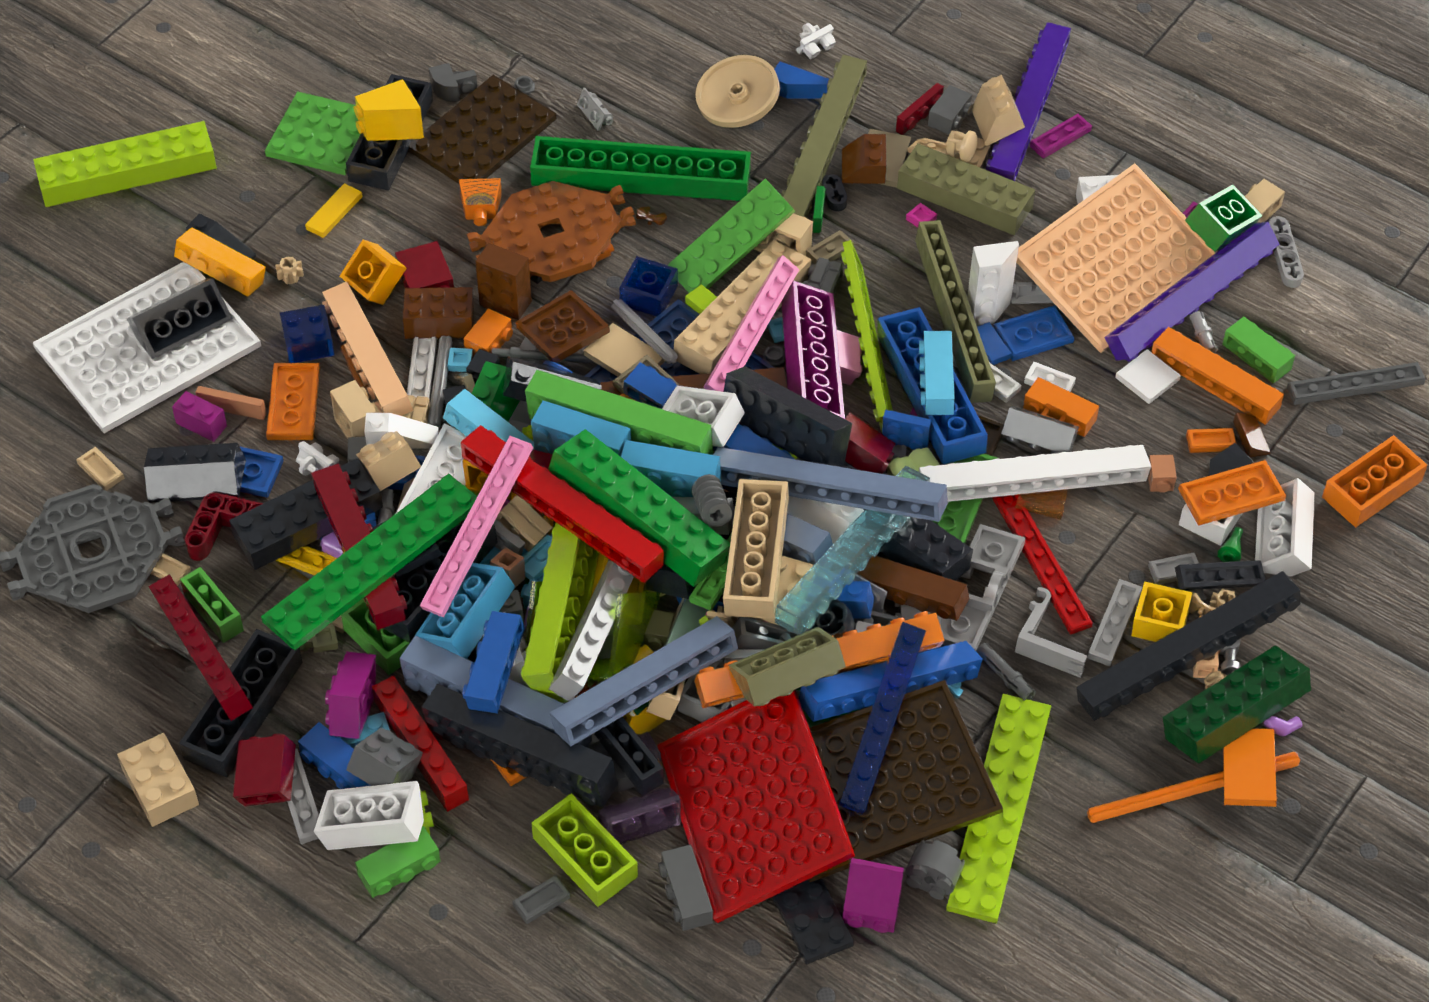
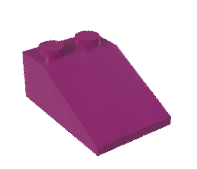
M852 858L843 910L844 923L855 928L866 927L880 933H894L904 868Z

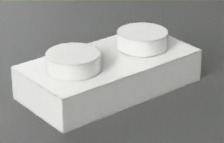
M1033 362L1025 376L1024 383L1032 386L1035 380L1040 377L1071 392L1076 377Z

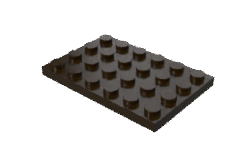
M492 75L423 132L424 138L414 139L409 145L408 152L458 184L459 179H487L551 125L557 117L556 113L497 76Z

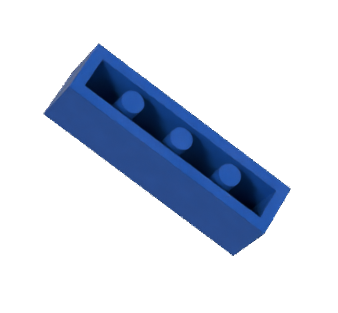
M492 611L489 620L485 621L484 637L482 641L478 642L477 658L470 666L469 682L463 687L462 695L466 700L468 709L498 713L525 630L521 615Z
M318 722L298 741L300 757L307 764L312 763L315 765L322 776L333 779L339 789L371 786L346 770L354 748L340 737L330 736L329 729L322 723Z

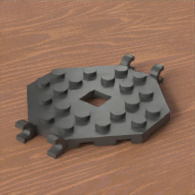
M92 484L47 499L43 505V511L38 518L35 517L27 529V535L23 541L18 543L14 550L0 553V564L3 572L12 569L15 563H18L24 579L7 583L13 601L21 599L26 592H30L90 613L135 598L167 546H181L185 544L180 526L163 532L158 516L162 518L174 516L169 498L155 504L145 501L140 503L132 500L130 496L116 491L111 493L103 490L101 486ZM101 538L105 551L101 555L89 559L82 558L77 545Z

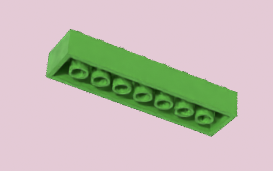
M536 370L525 390L528 415L531 420L544 400L628 427L631 432V441L713 454L712 427L710 424L540 370Z

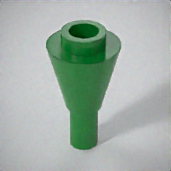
M1235 527L1231 537L1218 550V557L1222 562H1237L1241 560L1240 539L1243 533L1242 528Z

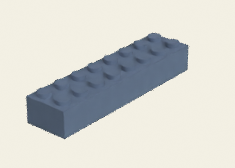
M418 636L412 639L400 657L405 684L413 691L419 690L429 696L435 686L439 684L462 694L464 685L469 682L472 661ZM508 679L499 710L557 734L554 731L550 712L562 706L563 703ZM592 735L577 743L588 748L592 742Z

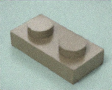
M839 230L806 250V256L814 264H816L819 257L828 259L830 262L835 261L841 257V252H844L842 242L851 239Z

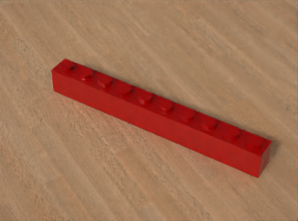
M480 425L461 441L462 458L489 476L506 442L500 439L492 430H487ZM530 456L528 457L511 489L514 494L643 583L664 565V550L659 544L652 543L640 531L633 530L621 518L614 517L602 505L595 504L583 492L576 491L565 480L557 478L549 469L541 467Z

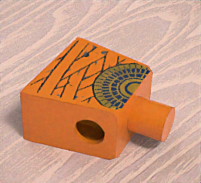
M501 178L459 179L465 218L467 220H474L476 226L486 225L487 219H494L498 213L502 197Z

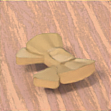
M1197 593L1192 594L1189 609L1191 614L1198 610L1197 613L1199 615H1202V613L1205 615L1216 609V607H1210L1202 602Z

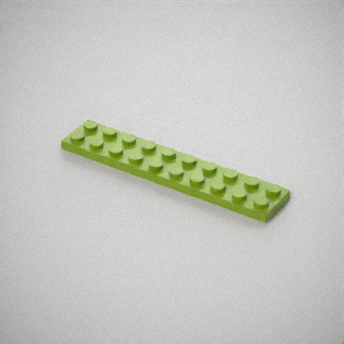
M849 240L842 242L844 252H841L844 265H847L844 271L847 281L851 284L848 286L851 299L854 298V303H851L854 315L858 318V320H855V325L858 333H861V337L858 338L862 351L865 352V355H862L865 368H868L866 378L869 386H872V391H869L872 403L876 405V409H873V412L882 432L885 410L893 411L863 266L852 241Z
M1007 694L1002 695L984 767L1002 804L1003 813L968 825L959 858L960 860H965L964 868L954 891L949 896L946 911L997 924L1051 705L1027 699L1024 701L1022 698Z

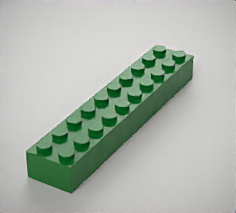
M536 136L530 166L531 185L538 186L555 181L583 189L610 191L613 187L621 185L623 192L740 201L748 194L751 152Z

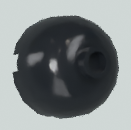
M835 598L824 599L813 606L815 610L811 612L810 616L807 613L804 618V632L819 627L834 638L843 637V633L854 630V619L851 611L843 602Z

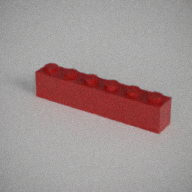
M393 675L372 686L374 701L380 711L384 712L387 722L397 737L423 752L418 769L445 810L448 812L469 801L466 783L395 676Z

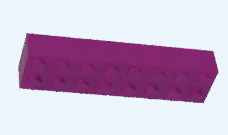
M792 281L781 301L788 389L845 419L833 293Z

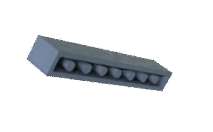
M718 616L714 617L551 711L550 716L554 731L570 746L576 744L691 677L701 669L737 650L738 646L734 629Z

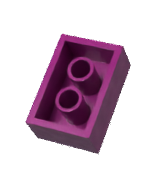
M346 651L343 661L338 662L337 675H333L331 690L327 689L325 704L329 705L325 722L326 725H329L330 736L360 738L374 702L372 686L376 685V655Z

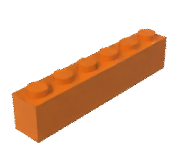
M1168 327L1153 343L1151 352L1181 376L1242 412L1256 416V419L1264 425L1280 409L1284 396L1283 393L1240 369L1237 365H1233L1221 358L1218 354L1209 351L1199 343L1185 337L1180 332Z

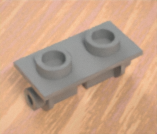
M583 88L577 105L597 131H600L602 124L610 125L613 123V115L606 108H603V104L595 93L588 92L586 88Z
M1015 282L1013 284L1012 304L1053 303L1037 284L1032 285V282Z

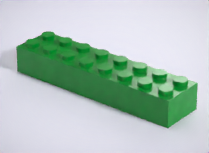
M584 429L554 450L548 468L554 476L565 480L576 491L583 492L592 502L602 505L607 512L614 517L621 518L633 530L640 531L652 543L659 544L664 550V564L693 587L724 564L730 549V543L588 430Z

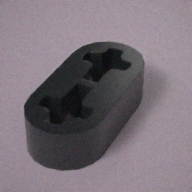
M834 174L826 175L822 179V186H825L827 205L833 211H842L847 206V194L842 180Z

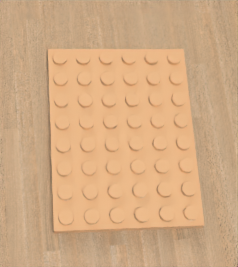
M1133 164L1018 248L1016 263L1092 345L1102 353L1109 348L1104 338L1106 335L1216 252L1209 248L1205 241L1190 228L1185 221V215L1136 164Z

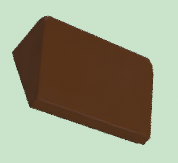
M1240 412L1235 413L1233 423L1246 454L1250 458L1270 454V449L1256 416Z

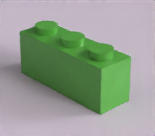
M1243 316L1225 331L1222 345L1273 384L1292 369L1295 355Z
M201 567L180 579L184 596L223 643L244 631L239 612Z
M423 826L418 841L389 844L360 859L355 864L359 878L371 897L374 898L377 895L386 894L392 887L400 883L410 881L416 874L434 868L441 861L438 847Z

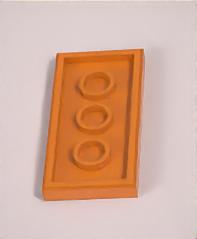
M274 363L266 431L267 440L314 439L320 375L319 363Z
M1266 460L1179 484L1178 488L1198 526L1283 502L1286 499V494Z
M1253 728L1223 748L1224 805L1276 807L1274 729Z

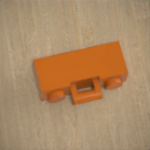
M1038 377L1025 394L1023 408L1079 426L1077 434L1085 437L1097 420L1099 405Z

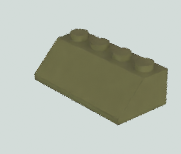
M819 627L728 665L745 699L754 706L766 705L771 699L778 696H787L794 689L801 686L813 685L816 680L836 675L838 670L846 667L838 640Z

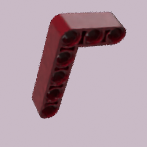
M215 492L207 494L203 498L185 536L189 557L195 561L207 558L222 526L231 527L230 519L263 503Z

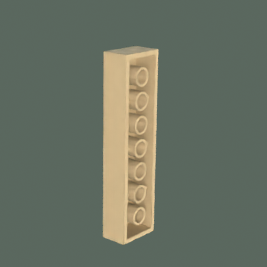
M774 240L674 340V351L678 354L676 361L699 374L712 373L777 259L783 255L799 269L793 281L802 284L809 278L808 272L811 266V259ZM780 302L778 308L776 309V311L782 306V305H781V302Z

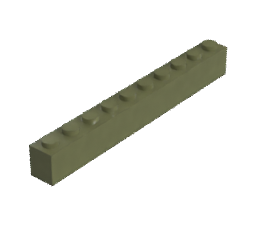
M842 55L840 62L835 64L834 77H830L827 84V94L823 93L820 102L821 108L820 110L817 109L814 115V125L809 126L807 142L803 141L800 150L801 156L800 158L797 157L794 163V173L789 174L787 190H783L781 196L795 210L794 214L808 219L816 198L817 186L822 184V179L826 175L866 77L867 60Z
M941 221L919 222L915 242L945 331H952V352L966 394L971 403L990 402L993 398L996 381Z

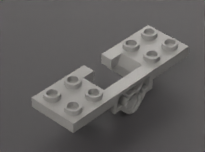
M982 524L979 525L970 545L973 549L970 570L961 577L970 579L974 569L992 574L988 587H985L983 598L969 594L970 599L957 621L937 616L945 640L943 642L944 645L948 646L967 641L975 651L977 650L1023 549L1025 537Z

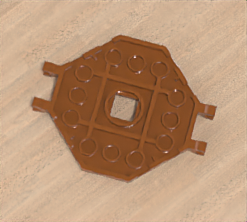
M551 181L511 194L483 234L471 232L467 234V238L471 242L469 246L472 252L491 243L528 257L530 277L536 275L542 277L543 281L553 282L593 269L600 253L603 254L610 245L614 233H618L622 227L636 225V221L633 217L634 211L631 206L623 209L618 216L613 208V205L625 203V199L621 195L623 194L621 185L613 187L609 194H604ZM549 224H560L564 231L544 238L540 229Z

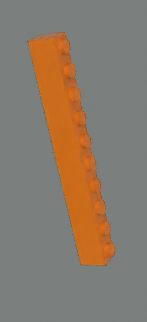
M927 611L915 614L913 619L905 620L902 617L890 621V625L881 627V624H874L868 626L867 630L858 633L857 630H851L843 633V637L836 639L839 642L846 667L838 670V673L940 647L945 640L937 614H928ZM737 660L725 663L723 668L714 670V667H707L699 671L700 674L696 675L694 681L702 708L745 698L728 666L737 662Z

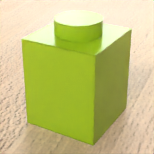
M701 284L685 296V304L701 314L717 296Z

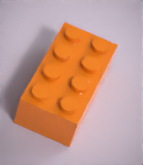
M1393 435L1327 480L1322 498L1356 528L1422 482L1427 464Z

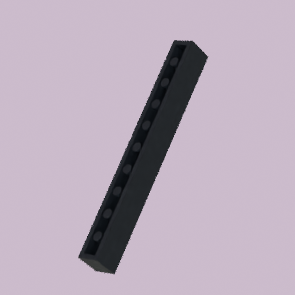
M1281 571L1076 687L1079 703L1094 721L1108 716L1113 710L1122 705L1129 704L1134 698L1143 693L1150 692L1155 686L1164 681H1170L1175 675L1184 670L1191 669L1196 662L1212 657L1224 647L1232 646L1240 638L1253 634L1263 625L1272 623L1286 612L1295 610L1301 605L1300 589L1284 571Z

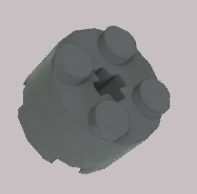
M921 840L916 845L907 865L906 883L912 888H920L923 891L929 892L930 896L935 899H943L945 895H949L954 891L964 868L965 860H960L956 856L958 851L946 843L934 840L933 844H925V841Z

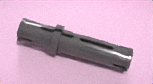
M987 642L978 647L976 652L1003 679L1008 689L1015 691L1024 701L1034 698L1036 691L1025 682L1020 672L1013 670Z

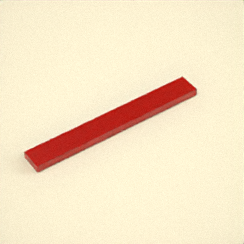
M1019 494L992 497L1012 534L1025 537L1022 552L1043 588L1051 593L1050 600L1069 634L1092 628V620Z

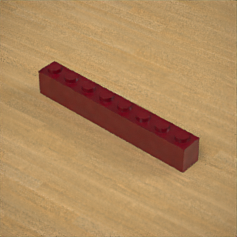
M338 463L312 472L311 475L317 495L343 553H345L370 534L373 528L370 523H365L367 519L363 506L358 507L357 505L359 499L354 488L350 489L351 481L347 471L342 472ZM395 577L388 578L363 598L377 630L406 620L404 610L407 609V604L403 595L398 596L397 591H399V587Z
M169 574L148 586L229 719L232 721L252 709L253 707L171 575Z

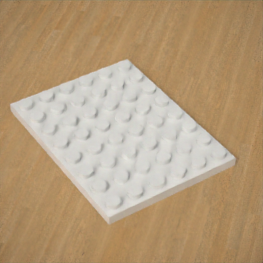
M185 262L174 266L33 342L36 351L103 433L112 430L261 347L258 337L224 300L233 318L232 320L151 359L136 339L126 318L206 279L198 269Z

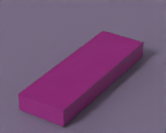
M1076 114L1031 140L1029 147L1044 159L1090 132L1092 125L1081 115Z

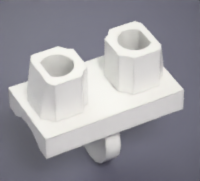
M804 24L802 27L803 32L800 33V47L796 51L799 55L805 53L809 59H813L821 51L817 46L818 44H821L825 51L833 48L836 43L831 34L834 28L831 24L822 29H819L818 25Z
M302 441L298 445L299 454L296 462L300 464L299 472L304 476L339 463V458L333 454L326 457L323 454L322 446L316 442L309 445Z

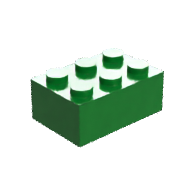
M1231 185L1199 203L1185 221L1205 241V244L1216 252L1250 226L1257 223L1263 215L1234 185Z

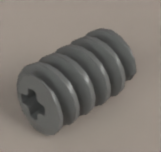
M711 474L699 477L692 486V495L703 522L712 527L726 524L732 517V510L719 478Z

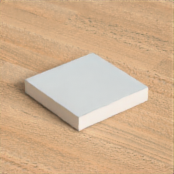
M1147 349L1119 370L1115 378L1150 404L1180 380L1181 375Z

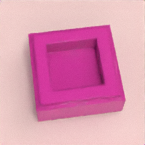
M922 203L906 214V220L917 228L919 222L935 221L937 219V213Z

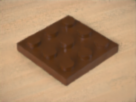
M572 290L516 321L517 329L550 361L555 363L560 362L610 332L609 325Z

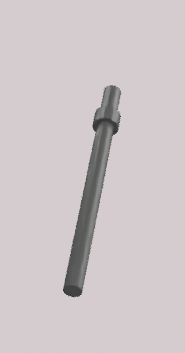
M510 347V349L492 348V354L499 356V358L511 356L518 359L549 360L541 351L520 350V347ZM573 353L561 360L566 362L595 363L584 356V353Z

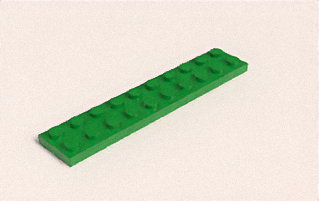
M448 473L262 615V623L293 650H297L466 519L478 496Z

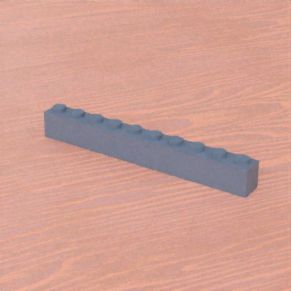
M718 447L713 454L720 456L721 485L738 487L739 479L787 481L788 493L791 497L938 522L948 504L946 484Z

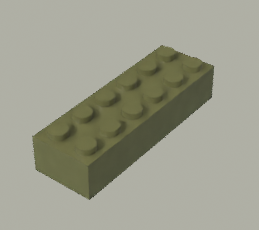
M917 143L898 172L897 189L1014 236L1033 208L1035 189Z

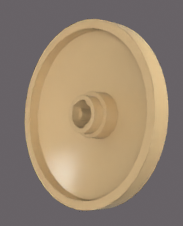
M751 55L732 56L717 62L703 74L696 88V102L701 114L712 124L726 128L742 127L758 121L773 108L779 96L780 84L776 71L764 59Z

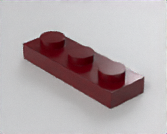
M936 83L898 115L896 132L904 135L908 130H912L922 118L925 119L929 115L931 108L943 94L944 86Z

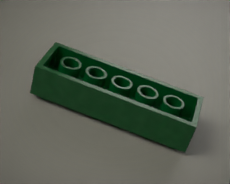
M1274 645L1163 717L1165 739L1199 764L1310 692V668Z

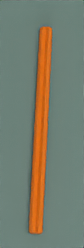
M1290 752L1276 756V772L1298 766L1300 762L1298 754ZM1224 771L1088 809L1087 815L1090 822L1095 823L1224 787Z

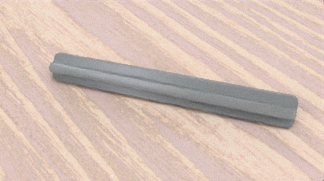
M615 299L611 308L666 363H676L678 354L621 299Z
M441 336L439 341L427 424L438 428L441 425L444 404L442 390L446 389L449 351L453 343L450 336Z

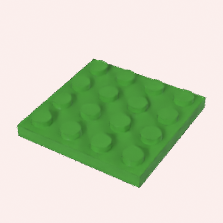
M297 91L265 149L266 157L346 175V162L360 136L356 127L358 118L353 108L356 105Z

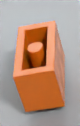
M488 308L463 338L464 348L473 349V357L478 349L492 353V348H501L512 337L511 319Z

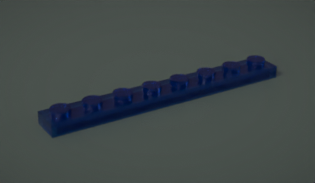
M902 622L839 802V805L861 814L865 812L926 632L924 629Z

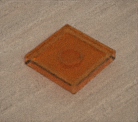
M1068 489L1018 494L1015 508H1026L1030 512L1061 520Z

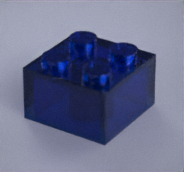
M636 256L619 287L620 299L631 309L658 316L666 310L678 287V269Z
M325 305L280 312L289 363L335 356Z

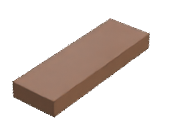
M198 386L196 390V396L224 409V412L260 420L265 419L266 409L263 399Z

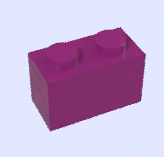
M187 391L172 406L176 424L213 442L227 427L224 409Z

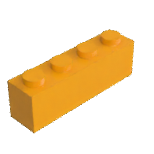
M193 227L176 240L174 257L240 293L249 296L263 284L265 266Z

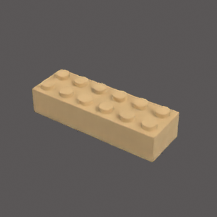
M739 479L723 595L725 616L775 619L789 503L787 481Z

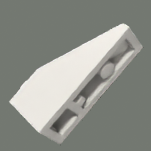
M366 413L365 438L367 445L380 441L381 437L388 432L398 431L411 449H431L439 434L438 427L392 413Z

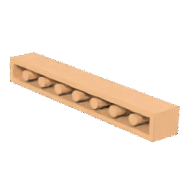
M347 281L323 291L322 293L325 301L322 302L327 315L332 314L329 318L333 327H339L336 330L341 342L346 341L344 347L348 356H354L351 360L356 371H362L359 373V376L364 386L369 385L366 389L371 400H377L374 403L379 413H392L403 416L412 412L413 408L408 395Z

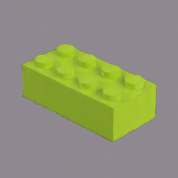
M572 793L531 823L533 839L597 907L638 877L637 861Z

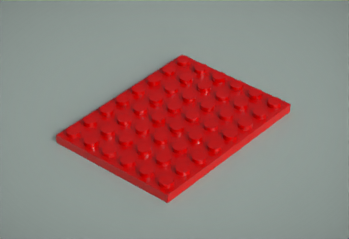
M795 689L791 694L778 696L763 706H754L745 700L657 745L689 845L691 844L713 909V919L717 923L855 857Z

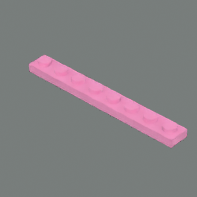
M783 255L775 262L705 383L704 388L706 390L723 392L726 373L744 367L798 273L799 269Z
M509 436L420 604L423 610L444 618L533 449L531 443Z

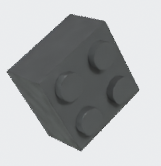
M381 727L355 746L346 770L371 786L403 783L414 777L423 752L416 749L412 744L398 738L391 731Z

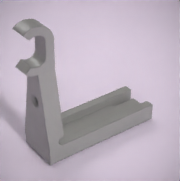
M1038 587L1036 594L1038 597L1044 598V601L1042 603L1030 602L1029 609L1032 613L1018 636L1015 653L1081 678L1087 655L1034 635L1051 598V593L1047 589Z

